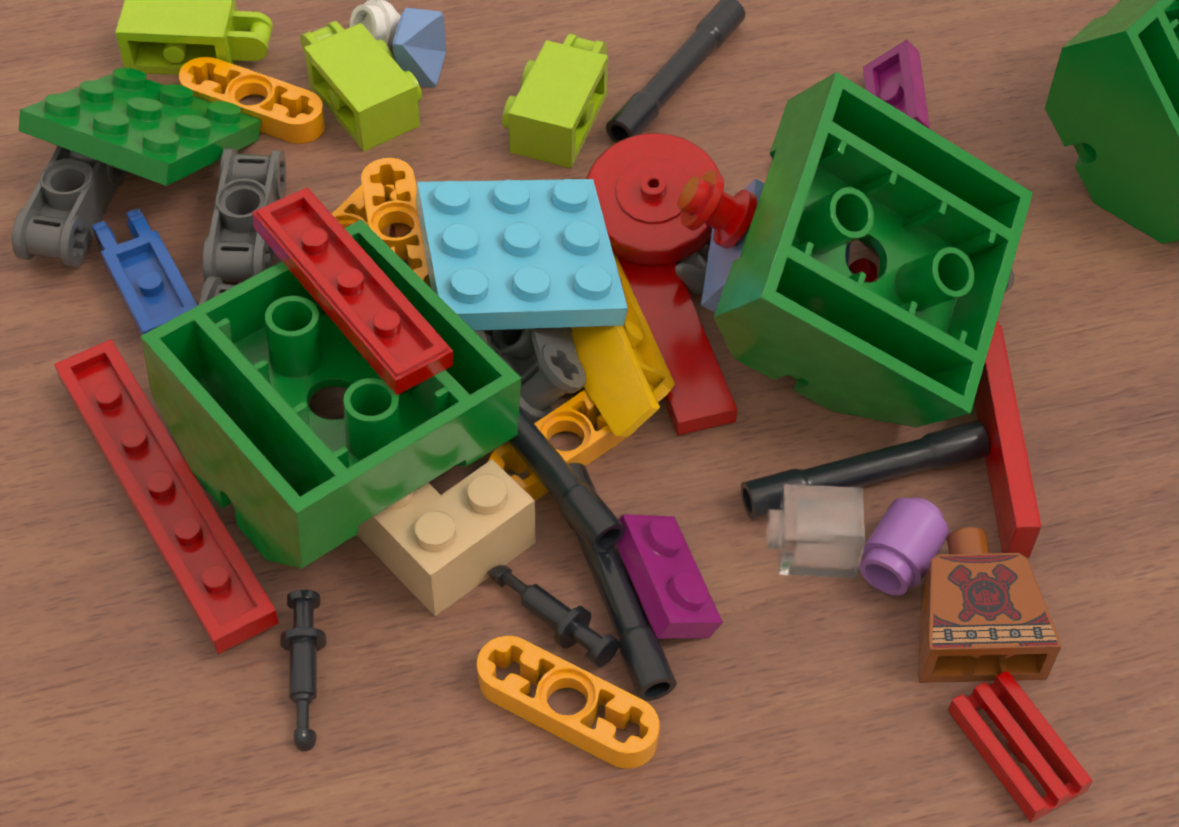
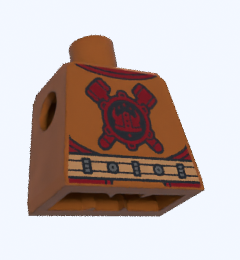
M965 527L951 532L947 537L949 554L936 555L930 559L922 585L918 661L919 683L995 681L997 675L1007 670L1016 681L1047 680L1061 649V642L1028 559L1020 553H989L986 533L980 528Z

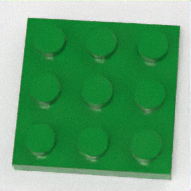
M118 68L113 70V73L94 81L81 82L79 87L61 94L47 95L45 100L20 109L18 131L168 186L220 160L225 148H235L238 151L258 141L261 119L241 113V108L233 103L224 101L210 102L194 96L193 91L188 87L174 84L163 85L146 79L147 75L140 70Z

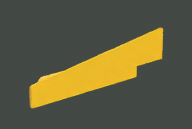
M613 253L628 307L624 325L571 327L578 359L586 375V382L583 387L614 435L627 437L660 408L659 401L671 391L675 383L620 262Z

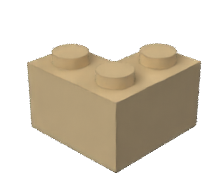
M491 459L442 495L429 483L423 485L360 524L357 536L436 617L490 576L487 572L493 567L508 564L536 543L535 500Z

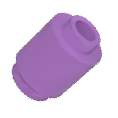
M922 498L895 499L861 550L863 560L859 565V569L864 579L879 591L894 596L903 595L908 588L916 587L927 572L930 559L938 554L949 535V529L941 511L933 503Z

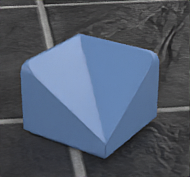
M405 8L401 13L392 43L394 61L404 72L410 71L416 77L420 87L433 88L438 84L446 55L444 15L439 11Z

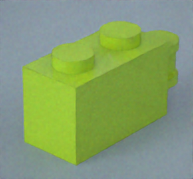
M125 0L115 34L124 68L137 69L145 74L179 75V71L185 63L199 57H213L231 64H235V61H260L264 59L268 52L273 23L263 13L237 11L236 0Z
M332 21L321 29L307 32L300 36L306 58L310 88L321 98L322 103L363 152L420 126L418 102L422 100V91L416 77L410 71L404 72L394 61L387 44L381 39L376 40L362 23L344 29L337 21Z
M570 33L563 44L546 40L536 61L530 59L527 62L522 76L521 89L517 97L511 95L504 108L502 125L503 128L509 129V153L572 169L607 96L608 55H606V42L599 40L595 42L579 38L578 35Z

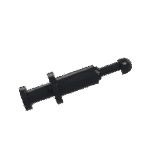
M505 565L495 566L487 572L498 585L503 587L507 584L521 595V605L556 631L554 639L561 647L569 648L578 643L587 650L586 658L598 668L605 666L616 654L619 641L611 634L602 637L589 627L591 613L583 606L570 609L538 584L527 586L511 574L512 570Z
M296 590L288 593L287 607L293 609V628L284 631L280 635L281 647L290 651L289 698L297 704V726L294 730L293 740L295 746L300 751H308L316 744V732L309 729V704L317 697V651L326 646V633L314 628V609L320 606V594L312 590Z

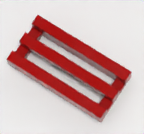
M1008 670L997 675L994 683L988 685L984 682L974 687L971 695L965 697L964 694H961L951 700L948 712L1031 823L1088 791L1093 780ZM983 708L1007 740L1006 745L1018 761L1026 765L1047 795L1040 797L977 711Z

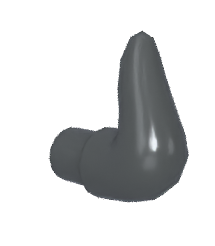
M695 253L683 260L677 261L675 273L693 293L702 295L707 262L702 255Z

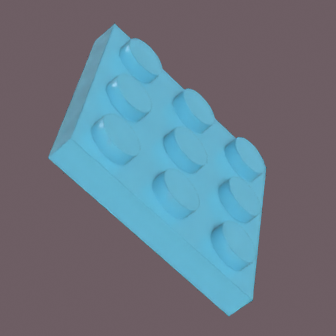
M593 179L417 182L415 201L431 289L474 331L624 325L628 307Z

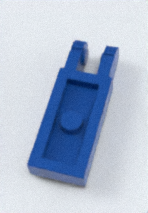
M137 208L126 212L127 226L134 239L117 245L111 228L104 221L92 225V231L101 250L105 267L140 334L143 335L198 305L157 230L152 232L142 212Z

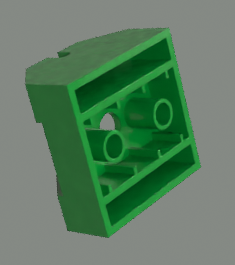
M1120 0L1104 16L1094 18L1062 47L1045 104V110L1064 147L1074 146L1079 156L1077 164L1074 166L1094 204L1161 244L1178 242L1179 0Z
M835 72L792 97L786 103L770 150L773 161L740 258L732 262L714 320L733 359L773 380L787 375L796 379L793 391L832 412L915 428L970 414L1033 192L843 75ZM856 239L878 253L880 269L878 276L872 283L864 282L865 273L859 272L853 275L847 266L845 259L846 246Z
M362 219L346 227V231L453 350L452 367L395 395L282 261L140 336L151 395L194 476L221 508L231 503L233 504L237 526L267 561L301 569L357 535L358 526L452 467H467L518 434L521 377ZM337 386L346 388L343 399L344 418L329 420L315 415L308 407V402L313 394L326 387Z

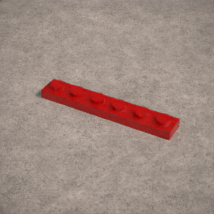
M112 339L55 363L54 366L59 380L217 654L279 624L276 609Z

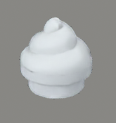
M368 0L353 10L350 17V27L362 23L376 40H383L389 49H392V43L401 16L393 5L385 0Z

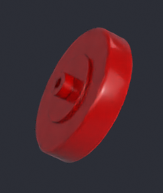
M647 133L628 137L615 143L605 150L593 163L586 179H593L611 248L617 257L643 265L670 264L695 254L711 240L712 227L705 223L696 230L684 227L681 224L682 210L678 209L677 206L684 186L692 177L698 176L701 178L706 172L711 170L720 174L715 162L703 149L678 136L663 133Z

